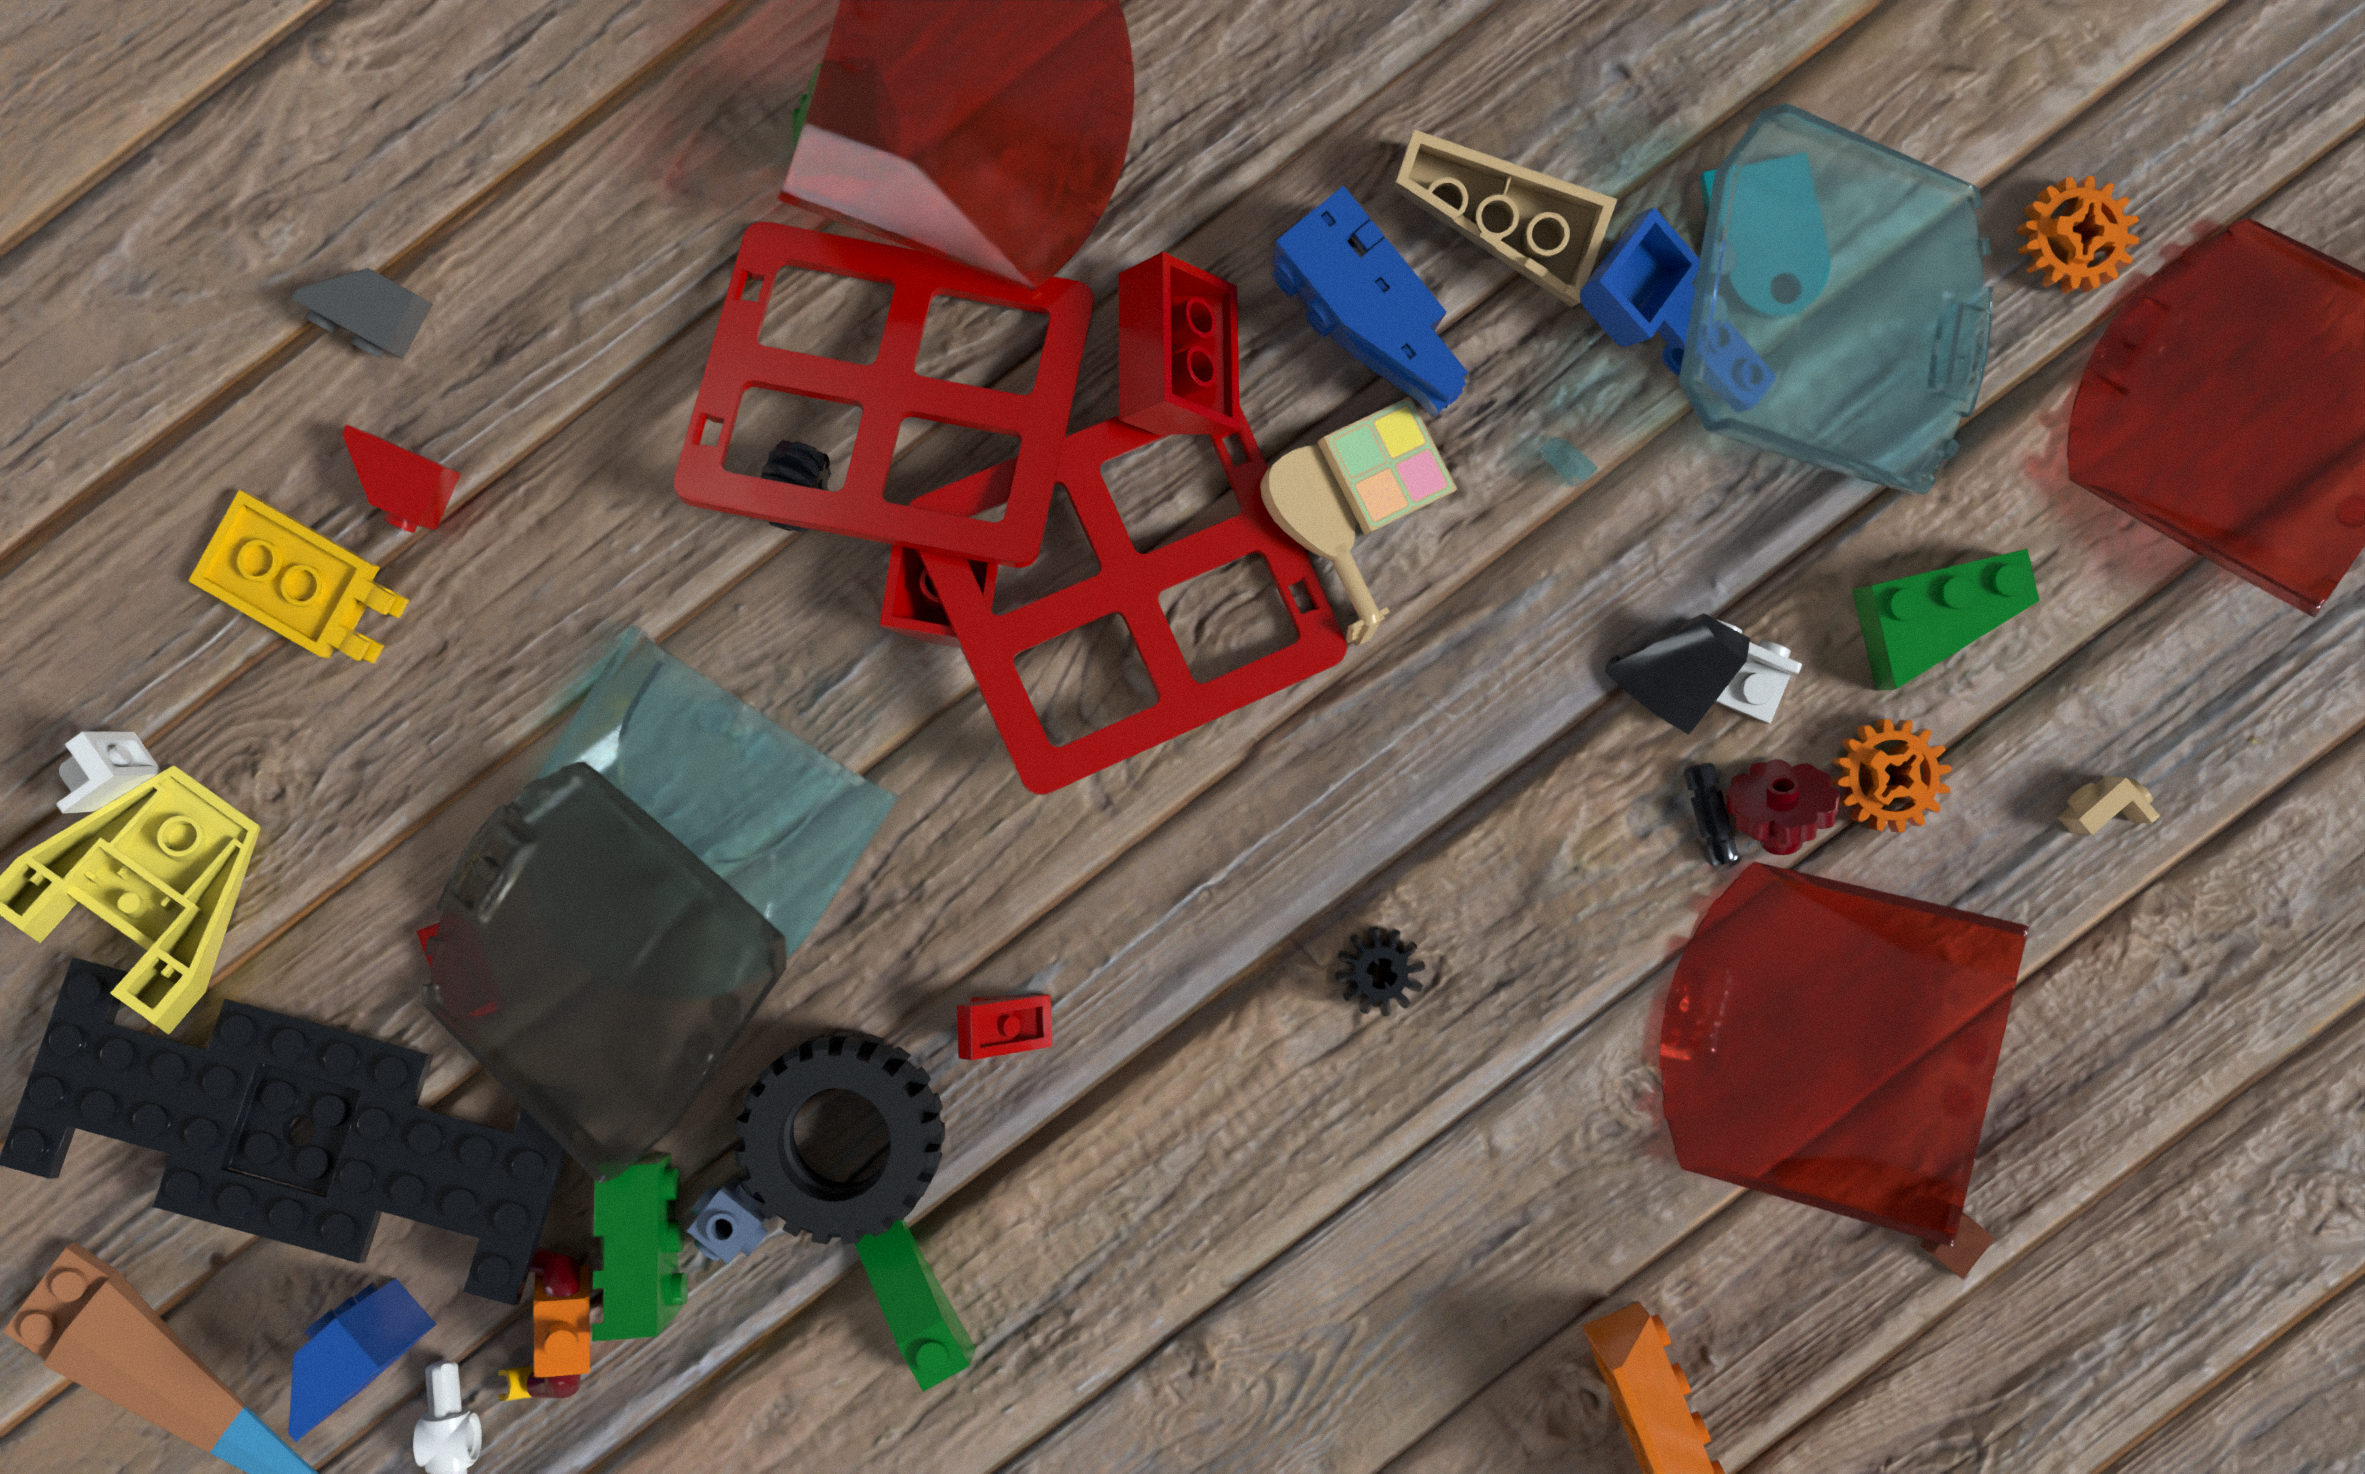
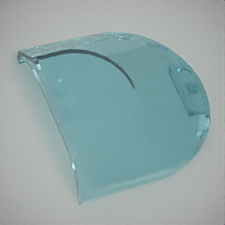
M631 625L538 776L531 795L526 819L525 855L528 874L537 902L554 933L576 958L598 975L616 985L653 997L698 999L717 996L749 985L774 971L805 943L896 805L900 795L876 784L828 756L673 655L651 638L644 629Z

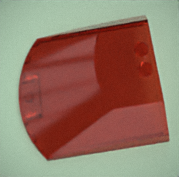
M839 0L803 127L777 199L1034 291L1056 274L1076 254L1090 236L1109 203L1125 161L1134 110V67L1127 24L1119 0Z
M2250 218L2229 225L2225 232L2216 235L2202 244L2196 242L2185 249L2180 258L2169 264L2160 273H2154L2128 299L2110 322L2096 345L2084 370L2073 404L2067 443L2068 479L2189 550L2315 618L2365 546V272Z
M1753 862L1739 874V877L1734 880L1719 898H1716L1708 909L1707 915L1685 947L1666 1000L1659 1052V1069H1661L1664 1099L1662 1105L1665 1119L1667 1118L1675 1146L1674 1151L1681 1169L1954 1247L2029 925Z

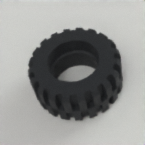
M839 1031L834 1036L825 1037L824 1034L809 1038L804 1043L792 1047L772 1062L758 1076L759 1079L748 1089L742 1101V1105L745 1108L743 1113L736 1118L734 1135L740 1137V1145L734 1150L736 1166H745L747 1176L741 1183L748 1196L757 1192L764 1203L758 1210L768 1220L774 1214L786 1221L782 1230L795 1237L803 1230L812 1233L811 1242L828 1245L832 1237H841L843 1245L859 1243L862 1237L869 1233L877 1237L887 1232L898 1219L902 1221L915 1208L917 1202L925 1194L939 1167L943 1155L941 1147L945 1140V1123L941 1122L940 1111L943 1106L939 1093H932L928 1085L931 1078L923 1067L916 1069L907 1060L911 1055L898 1046L893 1050L883 1045L884 1038L869 1034L866 1038L856 1037L855 1031ZM830 1088L847 1089L864 1096L879 1109L889 1128L890 1147L885 1162L875 1174L860 1182L841 1183L822 1177L805 1163L795 1143L794 1120L803 1103L814 1094Z

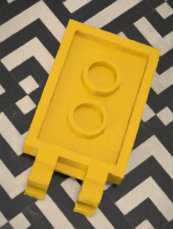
M238 490L188 580L190 583L319 657L330 658L334 649L337 648L354 660L361 661L363 658L374 664L385 645L354 630L366 607L369 606L384 615L389 613L394 617L400 618L410 601L399 593L373 581L380 568L376 564L253 494Z

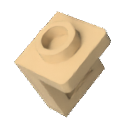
M2104 776L2096 784H2086L2074 792L2067 801L2070 807L2059 815L2058 819L2071 833L2093 835L2120 811L2129 821L2134 823L2152 824L2160 815L2150 805L2153 801L2151 794L2137 780L2127 777Z

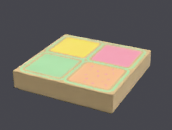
M1410 396L1330 433L1317 441L1365 536L1458 490Z

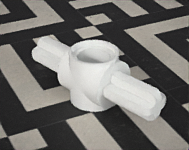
M450 1360L434 1362L427 1365L425 1370L429 1412L422 1415L416 1423L413 1437L414 1457L418 1466L425 1467V1471L430 1474H467V1468L475 1463L480 1454L482 1442L481 1423L476 1413H471L470 1408L461 1406L458 1364Z

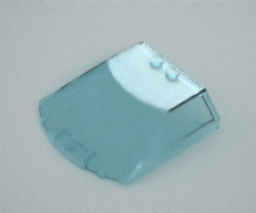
M1782 103L1762 109L1715 172L1679 384L1706 431L1851 477L1914 495H1926L1937 482L1933 474L1942 459L1952 458L1959 446V443L1953 438L1961 419L1972 416L1988 356L1992 326L1993 287H1983L1982 256L1991 255L1989 237L1981 239L1979 237L1974 209L1982 207L1983 204L1978 186L1791 104Z

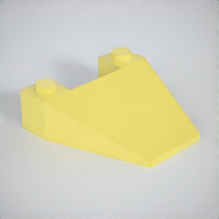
M173 765L17 857L0 875V916L41 944L79 902L147 951L110 994L169 1035L206 993L261 828L258 824Z

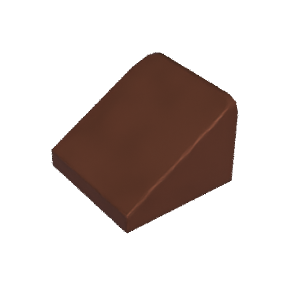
M1951 1205L1919 1246L1958 1277L1964 1279L1995 1238L1968 1215Z

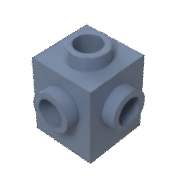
M732 1177L719 1191L710 1186L690 1210L698 1218L687 1232L696 1238L694 1244L698 1250L712 1260L718 1261L721 1258L729 1264L740 1251L749 1257L769 1232L761 1225L766 1217L758 1210L764 1202L757 1192L748 1196L742 1183ZM720 1219L728 1220L731 1223L733 1229H731Z

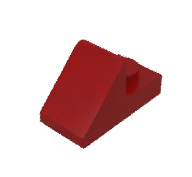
M1050 994L972 997L970 1003L957 1005L959 1059L977 1060L1052 1047Z

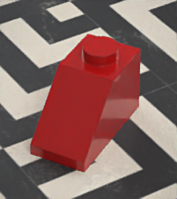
M346 424L342 433L369 504L387 511L383 521L411 533H415L418 525L436 530L461 473Z

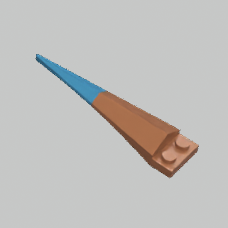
M76 1242L71 1243L63 1250L3 1330V1333L45 1359L46 1361L43 1365L248 1474H319L258 1418L188 1348L118 1270Z

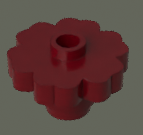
M1775 759L1767 763H1754L1750 766L1749 774L1736 775L1731 779V786L1727 790V811L1735 815V827L1747 833L1751 838L1759 840L1764 850L1775 855H1790L1800 850L1805 841L1814 840L1817 835V829H1828L1834 826L1835 816L1839 811V792L1830 787V776L1821 770H1817L1813 765L1801 763L1791 767L1786 761Z

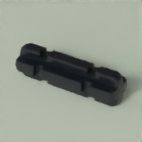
M1712 763L1691 766L1685 770L1684 776L1688 790H1694L1695 797L1691 798L1701 838H1706L1708 845L1703 846L1707 861L1711 866L1731 863L1738 858L1739 854L1735 839L1728 836V831H1732L1722 791L1715 788V783H1719L1715 766Z

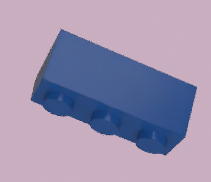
M396 1278L379 1289L372 1282L355 1297L353 1295L334 1311L331 1309L304 1332L310 1341L293 1355L288 1434L295 1442L359 1394L437 1325Z

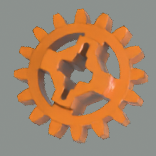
M2088 175L2080 180L2077 185L2072 176L2066 177L2056 184V188L2050 185L2037 194L2039 201H2034L2024 208L2023 212L2032 220L2026 221L2017 227V233L2028 237V243L2017 250L2018 254L2032 255L2034 261L2026 269L2029 274L2039 269L2045 272L2042 286L2047 288L2060 280L2062 294H2069L2077 290L2079 286L2083 293H2088L2099 288L2100 282L2105 285L2119 277L2117 269L2131 264L2133 258L2124 249H2129L2139 244V237L2128 234V227L2138 222L2139 219L2138 216L2124 215L2122 209L2130 201L2127 196L2116 201L2110 197L2114 189L2113 183L2109 182L2097 190L2095 189L2094 176ZM2068 203V208L2062 211V216H2058L2055 219L2050 218L2059 205ZM2100 251L2105 252L2102 259L2094 267L2087 268V264L2093 261L2094 254Z
M1877 719L1876 731L1870 725H1860L1857 727L1859 741L1852 738H1844L1841 741L1848 754L1846 757L1833 758L1832 763L1837 767L1843 768L1842 776H1837L1830 779L1831 785L1842 786L1845 789L1846 793L1839 797V805L1855 806L1850 819L1855 822H1863L1870 816L1869 829L1883 831L1888 822L1891 832L1900 833L1905 832L1906 820L1912 826H1923L1925 824L1922 814L1923 810L1938 813L1942 809L1933 798L1936 793L1945 794L1950 792L1951 788L1940 783L1939 780L1940 775L1951 772L1952 768L1950 765L1938 764L1936 758L1946 750L1943 745L1928 746L1926 744L1932 733L1929 729H1918L1912 734L1913 722L1910 720H1899L1894 728L1891 719ZM1887 740L1900 742L1898 746H1893L1888 753L1874 748L1875 745ZM1920 764H1921V768H1922V781H1921L1920 766H1919ZM1886 766H1895L1892 771L1893 777L1897 779L1895 785L1887 784L1890 776L1884 771ZM1859 769H1861L1862 787L1859 782ZM1893 798H1898L1908 803L1896 810L1886 811L1881 809L1883 805H1889Z

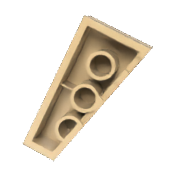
M1417 130L1413 131L1409 139L1392 190L1570 307L1581 303L1580 291L1590 278L1617 199Z

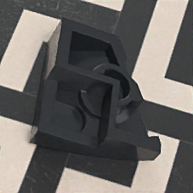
M1702 613L1684 622L1677 632L1671 634L1661 633L1647 640L1644 649L1622 660L1618 655L1612 657L1606 665L1605 672L1639 703L1689 735L1747 662L1750 638Z

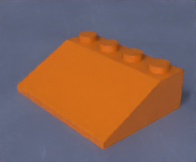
M1637 1302L1582 1325L1642 1474H1725L1718 1459L1710 1462L1704 1444L1711 1442L1709 1432L1698 1411L1690 1414L1683 1396L1691 1393V1389L1679 1363L1670 1365L1663 1347L1670 1345L1671 1340L1659 1314L1650 1316L1641 1303Z

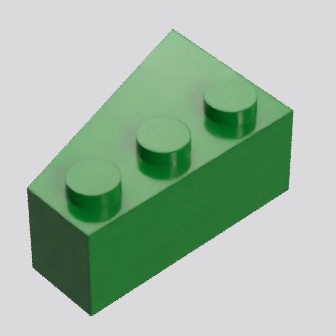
M2028 549L1852 590L1876 691L1895 690L2040 601Z

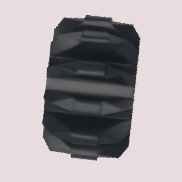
M782 440L769 452L768 461L765 466H762L761 478L828 491L827 484L831 475L829 457L811 445L799 441L790 442ZM766 521L771 526L787 531L794 530L804 533L808 529Z
M1370 926L1368 930L1369 944L1365 945L1356 933L1349 937L1353 946L1358 949L1355 955L1346 950L1338 951L1337 958L1343 963L1351 965V968L1336 971L1335 979L1338 982L1354 981L1343 991L1342 995L1346 1001H1351L1363 993L1359 1002V1010L1362 1013L1368 1014L1372 1009L1375 999H1377L1380 1013L1383 1016H1389L1391 1013L1389 999L1395 997L1398 1004L1405 1009L1410 1006V1002L1402 993V990L1407 987L1413 991H1421L1422 983L1408 975L1409 973L1424 970L1425 964L1422 960L1418 959L1406 960L1417 949V945L1412 940L1403 943L1396 949L1400 940V931L1398 929L1391 928L1387 933L1384 943H1382L1379 928L1377 926ZM1378 958H1387L1386 965L1392 971L1391 976L1387 980L1381 976V983H1373V976L1367 970V967L1372 961L1379 965Z

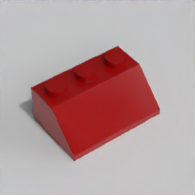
M1161 252L1118 273L1119 420L1157 435L1233 434L1240 431L1237 286L1165 252Z

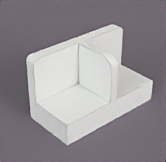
M82 731L65 743L73 756L61 764L59 774L72 793L57 802L56 805L63 814L97 811L158 775L162 770L135 732Z

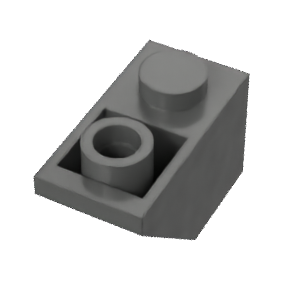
M369 268L298 288L291 298L309 308L304 318L334 334L339 325L355 333L351 341L352 344L380 359L385 350L404 358L433 305L431 302Z

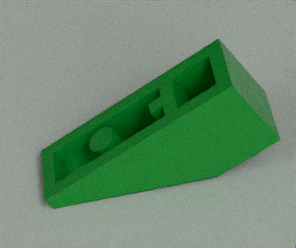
M898 1219L887 1232L877 1237L869 1233L864 1235L859 1243H854L894 1340L922 1391L930 1389L969 1367L976 1348L904 1219L902 1221Z

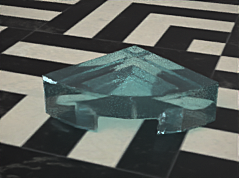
M1552 437L1540 449V454L1572 487L1583 483L1598 469L1577 448L1559 437Z

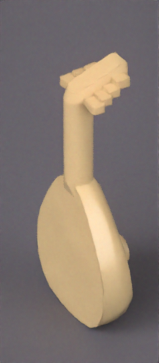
M1319 445L1295 449L1279 458L1265 472L1260 483L1261 498L1272 519L1286 534L1307 550L1332 561L1359 617L1356 623L1348 626V637H1346L1348 644L1354 642L1357 647L1371 640L1381 620L1385 619L1384 616L1390 611L1388 607L1380 611L1378 610L1350 553L1355 541L1356 518Z

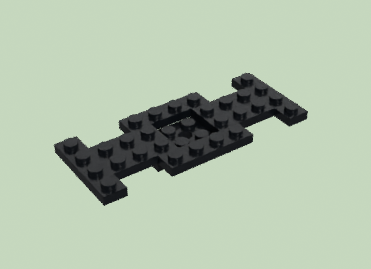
M72 957L1 1151L0 1166L48 1179L58 1178L75 1130H84L170 1154L152 1205L154 1208L356 1263L366 1262L382 1212L479 1238L462 1292L513 1306L520 1304L585 1096L529 1082L514 1132L429 1110L418 1105L434 1056L425 1052L229 999H224L207 1049L114 1024L122 1001L110 993L128 974V971ZM300 1115H306L311 1118L315 1127L313 1137L304 1145L296 1144L290 1136V1126ZM228 1168L236 1169V1170H239V1171L247 1172V1173H250V1174L258 1175V1176H261V1177L269 1178V1179H272V1180H276V1181H280V1182H283V1183L291 1184V1185H294V1186L302 1187V1188H305V1189L313 1190V1191H316V1192L324 1193V1194H327V1196H326V1195H322V1194H318V1193H315V1192L307 1191V1190H304V1189L296 1188V1187H293V1186L285 1185V1184H282V1183L274 1182V1181H271V1180L263 1179V1178H260V1177L252 1176V1175H249V1174L241 1173V1172H238V1171L230 1170V1169H228Z

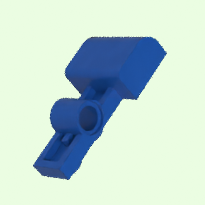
M1655 207L1639 213L1581 289V303L1613 341L1622 347H1628L1651 339L1657 331L1667 342V345L1662 350V359L1670 371L1687 380L1700 379L1733 418L1748 414L1773 376L1693 286L1692 281L1704 266L1703 262Z

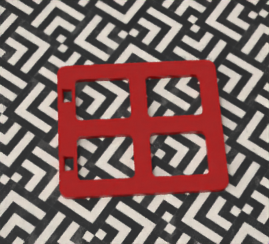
M757 222L751 225L743 235L675 472L673 483L676 494L683 503L693 507L1013 568L1027 567L1035 562L1040 553L1093 313V292L1085 283L1076 280L778 223ZM791 265L885 283L894 287L877 359L874 363L862 365L763 346L758 343L776 275L782 266ZM747 277L763 281L757 302L741 300ZM937 295H948L1045 314L1049 318V324L1033 391L1027 395H1019L918 375L914 370L932 299ZM750 387H758L857 406L863 410L842 489L831 492L731 473L723 469L745 390ZM908 417L926 419L1017 437L1021 441L1005 516L1001 521L988 522L889 503L883 499L900 426L904 419ZM706 420L723 424L717 447L700 445Z
M1241 407L1240 431L1236 432L1249 462H1244L1234 467L1222 440L1230 437L1232 434H1208L1240 505V512L1237 516L1150 553H1138L1130 540L1103 480L1100 466L1105 462L1171 435L1154 434L1120 421L1118 415L1065 437L1055 484H1059L1065 489L1097 559L1099 573L1096 576L998 616L989 610L966 558L916 549L1020 782L1028 792L1035 795L1052 793L1339 664L1345 657L1347 650L1346 640L1304 547L1276 524L1261 498L1260 483L1268 467ZM1018 456L919 496L911 501L908 506L972 518L1008 503ZM1250 553H1258L1263 557L1297 632V640L1288 647L1209 682L1198 683L1193 679L1161 609L1158 596L1164 590ZM1301 579L1316 609L1302 615L1289 589V586L1298 583ZM1111 613L1119 614L1128 628L1158 697L1157 702L1148 709L1069 744L1055 747L1049 743L1015 668L1014 657L1020 652Z

